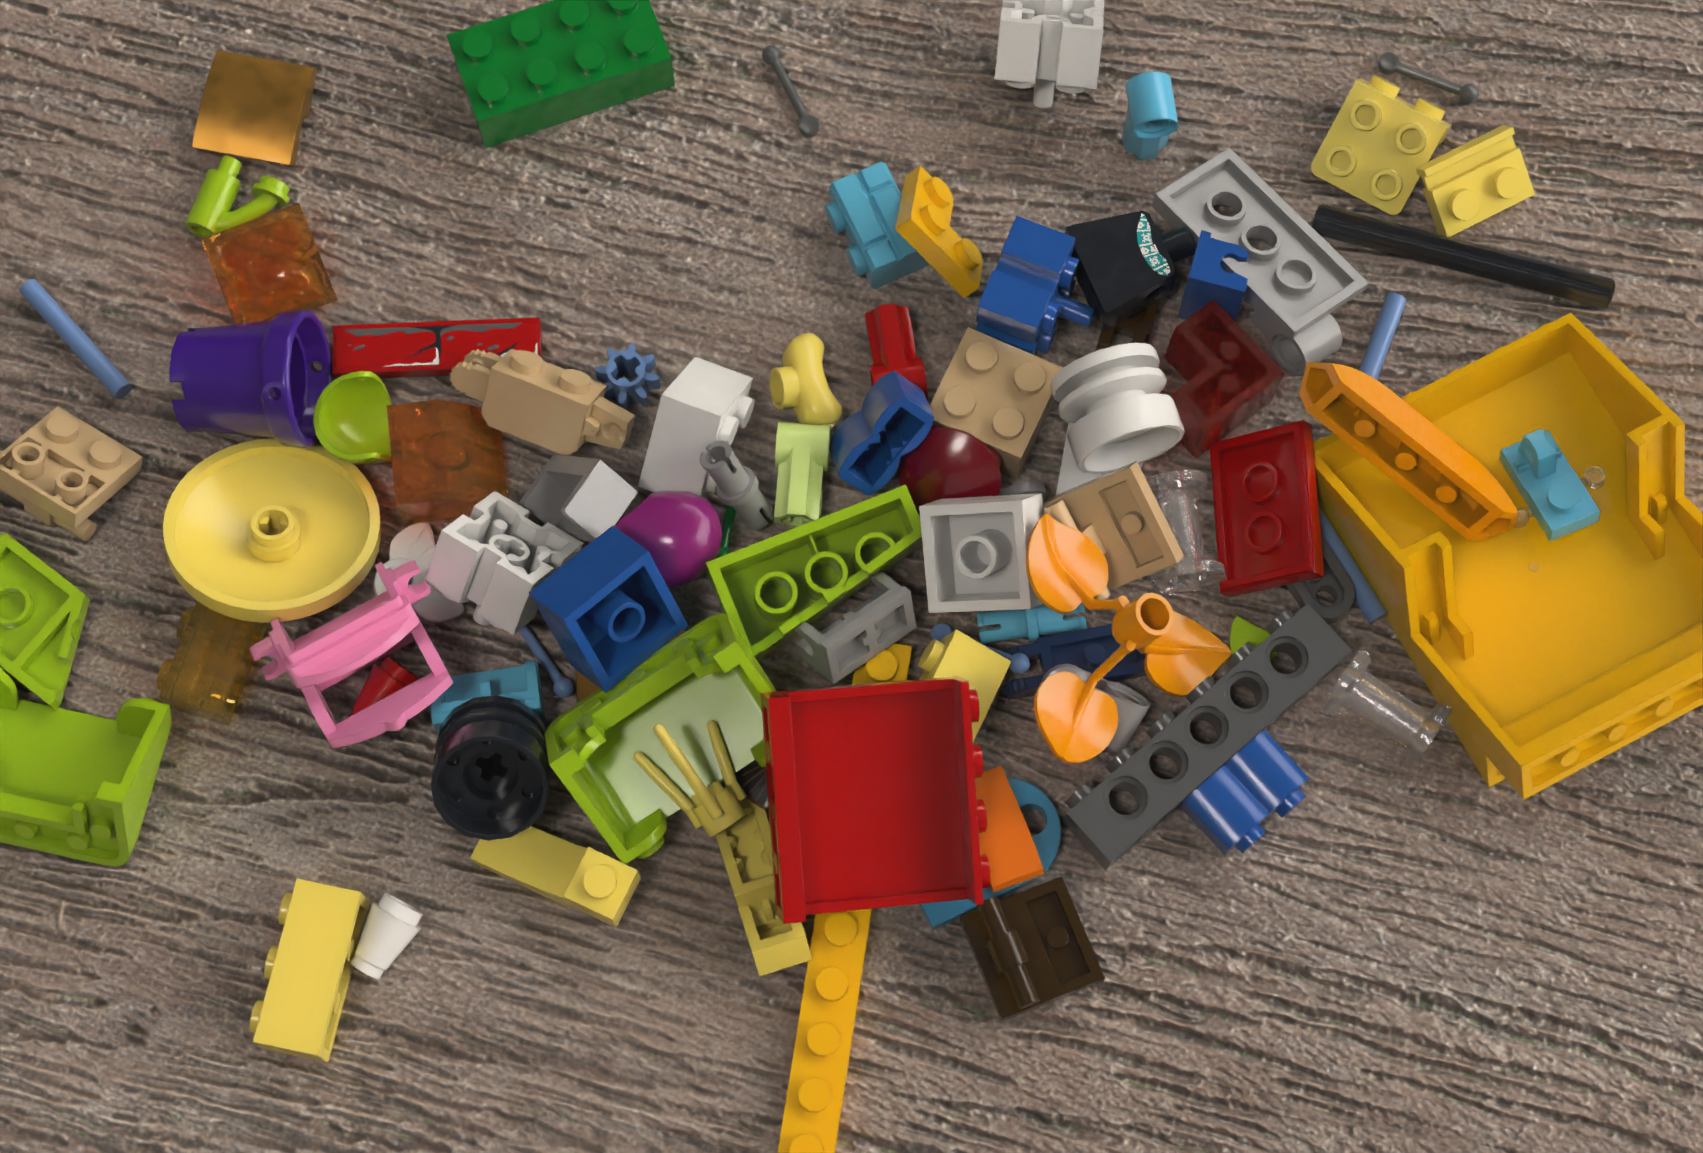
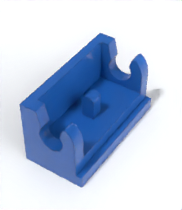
M1201 230L1177 318L1232 332L1248 279L1235 272L1228 273L1221 268L1220 262L1225 258H1233L1238 262H1247L1249 253L1239 245L1210 238V232Z

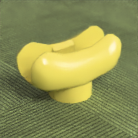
M801 334L793 338L783 352V367L773 368L770 372L769 387L771 398L777 409L793 408L799 423L831 425L832 430L835 422L839 420L842 414V406L831 392L824 374L822 362L825 346L822 340L815 334Z

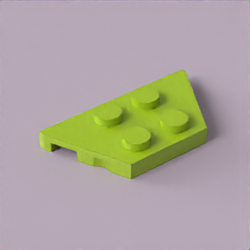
M4 533L0 535V667L56 711L62 703L90 599L10 535Z

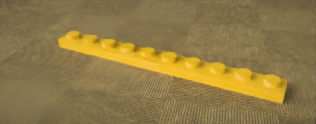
M893 643L854 670L852 685L906 681L908 679L912 646ZM872 909L815 914L810 945L812 960L808 961L777 1153H835Z

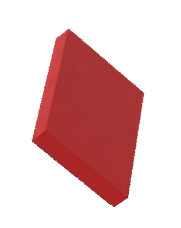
M1304 420L1210 443L1220 594L1233 597L1324 577L1312 425Z

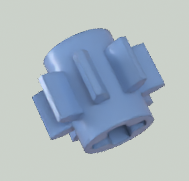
M630 343L627 350L615 352L611 348L607 349L609 360L606 367H595L596 379L605 382L604 385L607 386L604 398L610 400L614 397L619 402L620 407L627 410L628 405L638 403L645 408L649 406L647 400L649 389L655 390L661 387L659 376L650 373L656 367L653 354L642 358L636 353L633 343ZM626 373L627 376L631 379L635 377L636 379L632 382H629L628 379H626L625 377H619Z

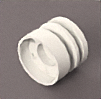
M1136 342L1097 350L1063 367L1051 379L1050 389L1052 395L1060 403L1058 408L1060 418L1067 423H1075L1069 429L1067 438L1077 468L1082 472L1099 474L1112 472L1135 461L1141 464L1168 451L1183 438L1185 430L1174 400L1169 395L1159 394L1165 388L1167 380L1165 374L1158 368L1160 360L1156 349L1152 345Z

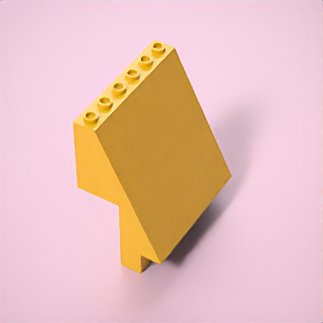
M1572 313L1551 323L1544 324L1537 330L1510 344L1501 346L1492 353L1462 368L1456 369L1447 376L1417 391L1410 392L1401 398L1477 459L1495 477L1518 511L1516 524L1513 529L1483 542L1468 541L1336 434L1332 433L1313 443L1319 505L1388 612L1385 616L1488 787L1506 779L1521 798L1525 800L1703 705V513L1684 495L1685 423ZM1539 429H1543L1544 432L1547 430L1550 432L1568 463L1575 470L1600 510L1598 522L1551 542L1499 460L1501 449L1521 442L1524 435Z

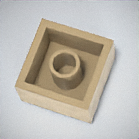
M967 327L930 403V408L934 415L932 426L940 425L945 428H954L975 436L985 445L997 451L1001 460L1000 472L1018 479L1055 402L1050 389L1051 379L1063 367Z

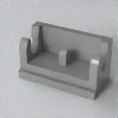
M878 572L870 578L879 587L870 593L871 598L841 616L840 619L822 631L818 632L814 627L805 622L795 628L796 632L802 637L801 640L795 643L797 653L833 685L917 628L911 591L905 586L901 587L883 572Z

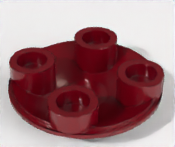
M934 425L931 426L925 439L915 449L901 456L898 466L899 485L907 486L919 515V506L939 499L998 496L1001 489L1000 456L994 448L985 445L978 438L965 431Z

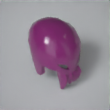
M654 492L628 515L620 517L616 523L618 530L649 551L668 588L686 585L702 576L707 571L706 562L716 559L721 549L722 529L718 512L708 499L692 492Z

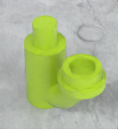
M224 155L217 170L209 169L184 226L199 237L217 240L219 235L232 234L245 229L273 207H286L289 202V197L287 196L289 187L276 178L261 176L259 182L254 183L251 189V193L256 198L239 209L230 212L241 187V183L236 177L242 164L237 159Z

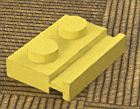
M1502 125L1415 168L1417 175L1422 177L1425 186L1423 192L1438 234L1450 237L1535 195L1521 150L1515 146L1512 136L1515 134L1513 127Z

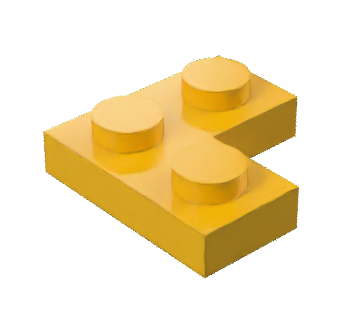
M919 165L905 176L895 230L963 298H966L980 288L983 267L982 255L971 240L967 238L962 239L950 227L954 199L948 186L940 178H932Z

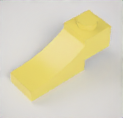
M745 799L739 803L746 815L715 836L758 975L763 976L810 961L812 958L802 922L783 924L776 915L770 824L765 809L758 807L749 799Z
M532 826L510 838L480 839L470 857L473 863L567 908H570V906L613 927H617L641 880L638 870L590 847L579 846Z

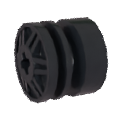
M499 695L475 697L455 707L440 726L435 745L434 766L431 778L433 802L446 824L465 836L483 840L510 838L529 828L544 810L549 793L550 765L544 736L547 728L537 713L519 700Z

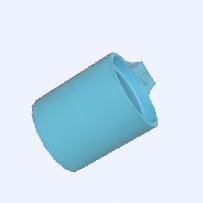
M1147 72L1132 77L1125 85L1128 107L1122 140L1124 149L1134 153L1139 160L1156 158L1160 149L1167 146L1169 135L1179 127L1171 77L1163 72Z

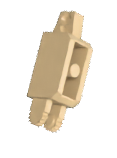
M510 349L502 357L491 352L486 353L484 350H472L464 357L465 360L462 363L459 362L451 369L452 372L449 374L451 376L449 379L452 382L451 386H454L455 390H459L460 393L464 392L466 396L483 402L481 414L488 426L558 454L569 455L576 452L585 441L621 450L630 438L635 415L604 398L606 385L591 380L590 376L582 371L575 369L565 370L547 363L536 353Z

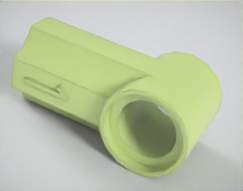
M778 422L775 447V469H778L774 523L785 525L788 528H796L820 518L823 498V474L828 472L831 425Z

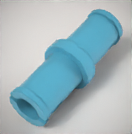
M1081 602L1074 611L1068 614H1059L1048 608L1044 603L1032 609L976 611L978 627L1000 624L999 627L979 629L980 643L986 645V643L1028 638L1029 643L1036 642L1039 636L1087 629L1084 615L1063 618L1064 615L1084 613V605Z

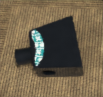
M1146 211L1074 224L1065 228V234L1075 237L1072 257L1080 260L1075 277L1088 305L1095 308L1094 318L1101 333L1113 328L1171 293L1177 275L1173 263L1195 254L1192 237L1185 226L1159 235L1150 214Z

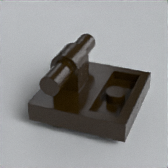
M1062 876L1000 901L997 897L984 900V904L976 905L977 910L960 916L959 921L1001 1022L1099 984L1105 979Z

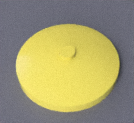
M266 438L229 446L205 458L192 468L179 482L169 499L164 514L163 537L168 562L173 574L187 593L198 602L217 613L239 620L270 623L273 619L278 618L280 622L305 618L332 607L351 594L362 583L370 572L379 552L381 521L378 501L372 486L354 464L336 458L318 444L311 447L285 446L280 444L275 438Z

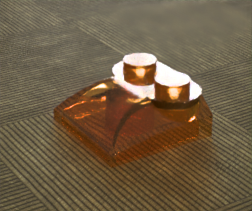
M300 203L201 239L235 324L272 321L276 314L281 312L313 310L338 300Z

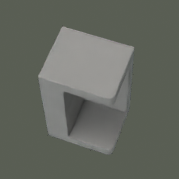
M553 454L520 500V506L530 511V515L543 526L549 522L578 540L592 542L612 525L615 526L638 491L601 459Z

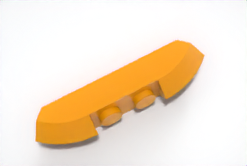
M1307 361L1299 391V396L1306 411L1468 541L1483 542L1515 527L1518 511L1495 477L1477 459L1389 388L1373 377L1345 365Z

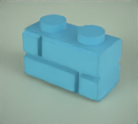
M882 161L860 170L858 174L853 173L832 182L829 186V204L824 206L827 219L836 234L844 231L851 245L846 248V255L855 275L859 277L865 274L871 287L875 289L897 280L899 276L904 277L923 269L928 264L895 230L901 193L886 163Z

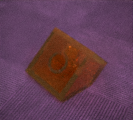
M442 399L387 405L395 503L405 525L457 519L463 514L470 517L473 507L494 491L508 498L502 431L487 425L481 414V407Z

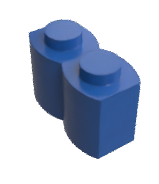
M896 371L884 375L871 387L864 399L862 410L848 417L838 427L832 437L829 450L839 478L867 496L877 492L890 481L898 468L900 457L915 449L925 439L931 429L934 415L921 388Z
M1263 730L1196 788L1183 801L1180 807L1223 855H1226L1234 847L1243 854L1266 833L1260 824L1274 811L1281 818L1285 817L1306 797L1300 788L1307 782L1309 777L1275 740Z

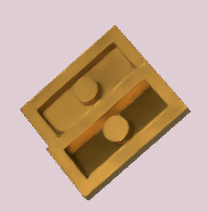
M217 50L203 91L192 147L295 166L303 117L309 118L317 68Z

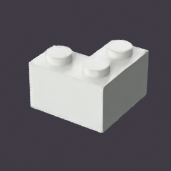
M694 357L661 396L638 487L652 492H692L704 498L709 492L716 494V483L702 467L700 455L702 452L706 453L714 463L715 460L706 447L716 441H725L731 446L738 427L743 429L746 427L755 404V399L748 397L753 378Z

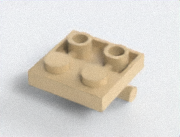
M57 406L0 453V490L24 504L25 512L48 526L54 528L59 525L83 541H87L92 537L97 527L96 523L88 519V517L141 472L143 457Z
M1137 461L1043 502L1044 515L1049 514L1059 523L1076 529L1089 537L1105 556L1108 564V582L1104 591L1093 597L1097 600L1108 598L1111 595L1110 590L1177 564L1184 557Z

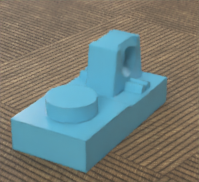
M1543 429L1536 430L1524 435L1521 442L1500 450L1499 460L1550 542L1598 522L1599 508L1548 430L1545 432Z

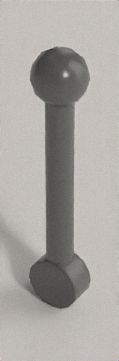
M774 45L765 47L762 52V59L766 64L772 65L800 119V133L805 137L815 136L819 131V122L813 115H808L780 61L782 55L780 49Z
M1391 52L1382 54L1379 59L1378 69L1383 74L1401 73L1459 95L1460 100L1467 104L1475 102L1478 98V89L1473 84L1461 86L1400 63L1397 55Z

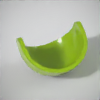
M357 371L342 375L332 381L321 393L314 409L313 425L321 445L336 458L353 464L366 465L392 461L397 449V426L392 402L382 380L371 371Z

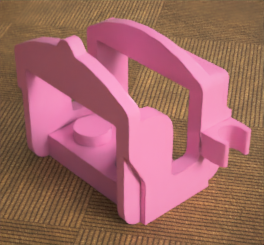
M414 560L394 570L391 567L385 569L382 562L374 565L387 591L300 638L292 641L279 619L275 618L270 621L273 628L269 632L270 636L250 648L254 661H258L264 656L274 657L271 663L261 668L266 680L274 679L288 672L295 686L301 688L314 718L332 748L359 743L387 731L402 729L410 718L432 704L453 684L448 670L412 606L413 603L431 593L426 580L416 585L408 584L411 577L420 573V569ZM416 641L432 672L336 724L321 691Z

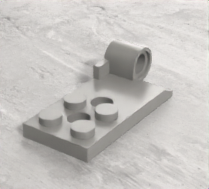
M1230 147L1155 193L1152 207L1174 229L1185 226L1192 237L1195 250L1202 230L1210 232V238L1239 245L1249 253L1247 262H1238L1233 258H1225L1220 262V265L1224 271L1228 273L1235 272L1248 279L1243 298L1255 309L1251 322L1269 339L1268 346L1271 355L1281 369L1290 375L1300 376L1305 371L1307 361L1321 362L1341 348L1342 333L1338 323L1330 313L1366 290L1369 282ZM1213 206H1230L1237 215H1221L1214 210ZM1247 240H1264L1272 249L1265 251L1255 249Z

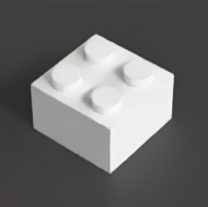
M1042 493L946 498L919 506L929 613L1032 609L1043 604L1034 593L1026 571L1027 543L1036 522L1044 515Z

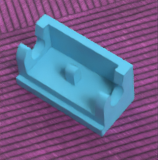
M536 660L525 661V665L451 676L453 684L431 704L432 725L437 733H439L442 722L455 707L472 698L491 695L519 700L535 711L542 722L546 721L540 669Z

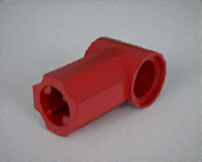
M896 303L885 304L866 312L865 325L872 365L869 366L871 387L884 375L896 371L921 388L928 401L922 358H917L908 306H899Z

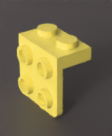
M1373 75L1370 82L1364 79H1357L1354 82L1311 163V171L1315 176L1385 213L1396 215L1403 210L1421 177L1417 175L1415 168L1429 162L1437 146L1443 142L1451 124L1442 120L1446 112L1443 109L1421 98H1418L1416 104L1413 105L1397 97L1401 89L1400 87L1377 75Z

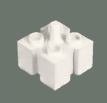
M1003 0L994 79L1005 80L1006 85L1015 88H1031L1034 86L1033 105L1043 109L1052 107L1055 88L1066 93H1081L1086 88L1097 89L1104 29V0Z
M494 491L473 507L470 518L463 514L441 530L424 580L451 601L465 603L471 600L476 603L473 619L478 624L484 626L491 624L514 635L534 619L538 608L529 592L579 553L584 543L549 522L542 527L528 519L530 511Z

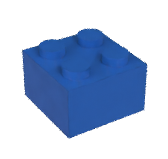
M613 525L529 592L570 665L605 693L688 626L649 551Z

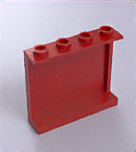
M959 676L760 693L776 915L783 924L806 922V915L966 899H969L975 905L984 904L983 888L990 887L991 874L987 855H980L979 833H985L987 830V814L984 801L982 799L977 800L975 778L983 776V756L980 745L973 744L972 722L979 721L980 707L976 689H969L968 680Z

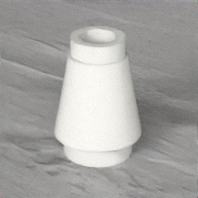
M384 893L379 903L373 902L355 950V956L350 964L361 972L379 980L384 970L388 969L420 931L421 928L417 924L423 913L406 902L388 893Z

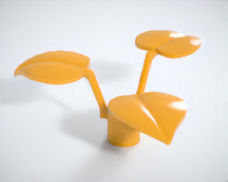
M1045 514L1038 519L1027 543L1026 571L1029 583L1039 600L1059 614L1071 613L1081 602L1089 610L1116 611L1113 617L1112 634L1120 644V647L1088 677L1086 683L1072 672H1057L1047 677L1039 685L1034 698L1035 719L1051 751L1064 763L1078 764L1088 761L1102 752L1115 735L1118 724L1117 705L1109 695L1094 689L1097 683L1128 653L1137 649L1140 653L1146 654L1144 669L1149 680L1164 693L1183 697L1187 696L1208 676L1212 677L1216 670L1232 655V651L1224 642L1202 625L1184 615L1173 612L1168 601L1159 594L1146 593L1131 603L1124 595L1115 600H1097L1093 598L1104 591L1108 582V564L1100 548L1089 537L1076 529L1059 523L1049 514Z

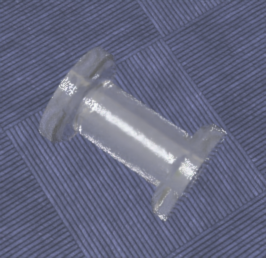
M1175 470L1146 478L1184 554V557L1177 564L1153 573L1150 578L1153 592L1163 595L1191 593L1213 587L1224 581L1226 578L1224 564L1205 554L1195 502L1209 488L1206 473L1199 470Z
M1360 648L1319 708V711L1326 716H1333L1336 713L1344 714L1347 711L1351 712L1405 748L1399 757L1400 764L1408 771H1411L1453 708L1445 703H1439L1429 713L1367 672L1366 669L1372 662L1371 655ZM1341 706L1345 708L1344 711H1339Z

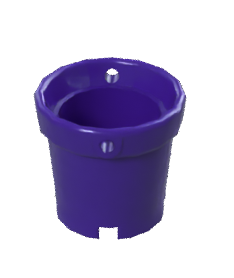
M313 311L281 312L276 314L272 321L208 328H187L189 332H180L177 335L171 352L169 380L170 382H181L185 399L172 400V405L180 426L187 432H217L273 437L282 445L295 447H311L318 444L319 439L316 436L313 425L314 409L321 393L333 380L328 339L321 321ZM314 361H318L322 364L323 367L321 371H318L314 368Z

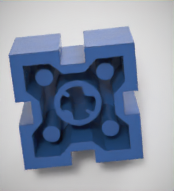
M1016 216L1002 248L995 270L992 271L979 301L976 316L978 324L975 330L1036 356L1038 351L1045 354L1048 352L1057 329V324H1055L1057 316L1088 327L1094 316L1095 308L1070 299L1076 284L1074 277L1080 262L1079 259L1072 257L1075 237Z

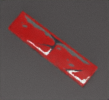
M540 317L334 325L333 376L336 380L342 375L357 371H371L380 379L450 376L451 369L459 362L462 363L468 353L477 349L502 357L510 349L517 351L525 350L536 353L542 358Z

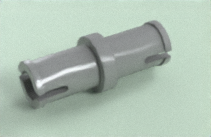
M716 441L709 444L706 449L715 462L713 463L709 456L702 452L700 463L715 481L716 492L721 501L734 508L746 528L758 530L767 526L769 523L760 513V509L770 519L774 516V509L758 489L759 481L755 473L749 467L743 466L740 463L732 447L727 442Z

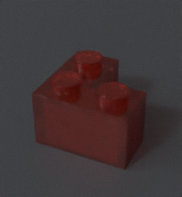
M1214 299L1175 327L1164 358L1187 381V383L1171 395L1185 430L1183 438L1179 442L1197 459L1272 401L1285 374Z

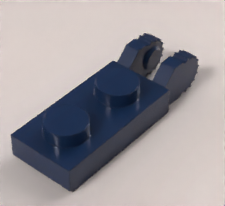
M1112 624L1037 638L1036 643L1000 650L1011 655L1023 653L1029 658L1030 663L1039 660L1042 675L1018 678L1004 684L1002 688L1005 699L1014 700L1035 696L1043 676L1056 665L1067 663L1093 673L1120 647V644L1112 634ZM1134 649V651L1128 653L1103 679L1116 682L1147 676L1144 669L1146 654H1142L1137 649Z

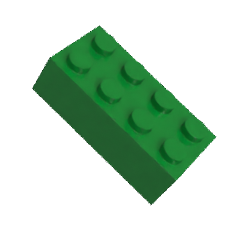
M552 0L447 34L454 63L485 148L675 86L672 58L649 0Z

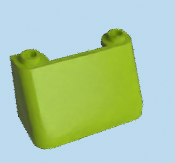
M718 613L701 621L657 650L608 692L605 693L598 689L558 716L546 729L544 735L549 765L622 863L627 864L636 857L644 859L654 854L663 845V835L667 830L666 818L681 808L639 766L633 758L634 753L642 752L691 802L690 797L695 794L654 733V726L662 724L705 786L716 780H719L721 783L724 779L706 726L709 721L717 723L734 773L754 760L761 767H766L760 693L777 691L729 617L725 613Z
M0 667V842L105 866L116 867L124 865L129 860L137 843L171 730L170 705L159 703L149 698L129 699L120 706L116 720L58 708L55 711L49 705L19 699L14 681L9 673Z

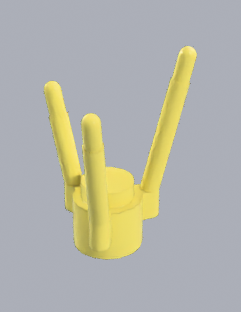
M709 721L706 726L726 785L725 788L722 787L719 780L705 786L662 724H657L654 726V733L695 792L690 797L693 803L642 752L634 753L633 758L646 774L687 814L695 829L702 826L707 835L712 837L745 816L746 813L739 802L746 798L747 795L736 779L717 723Z

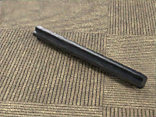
M1324 204L1319 205L1316 209L1312 228L1321 236L1600 308L1608 307L1615 291V281L1612 278Z

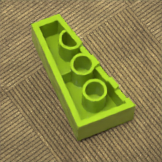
M903 485L706 562L707 576L722 613L729 617L756 660L760 662L798 634L795 630L796 627L804 622L810 625L872 582L870 579L878 572H886L921 547L920 517L907 486Z

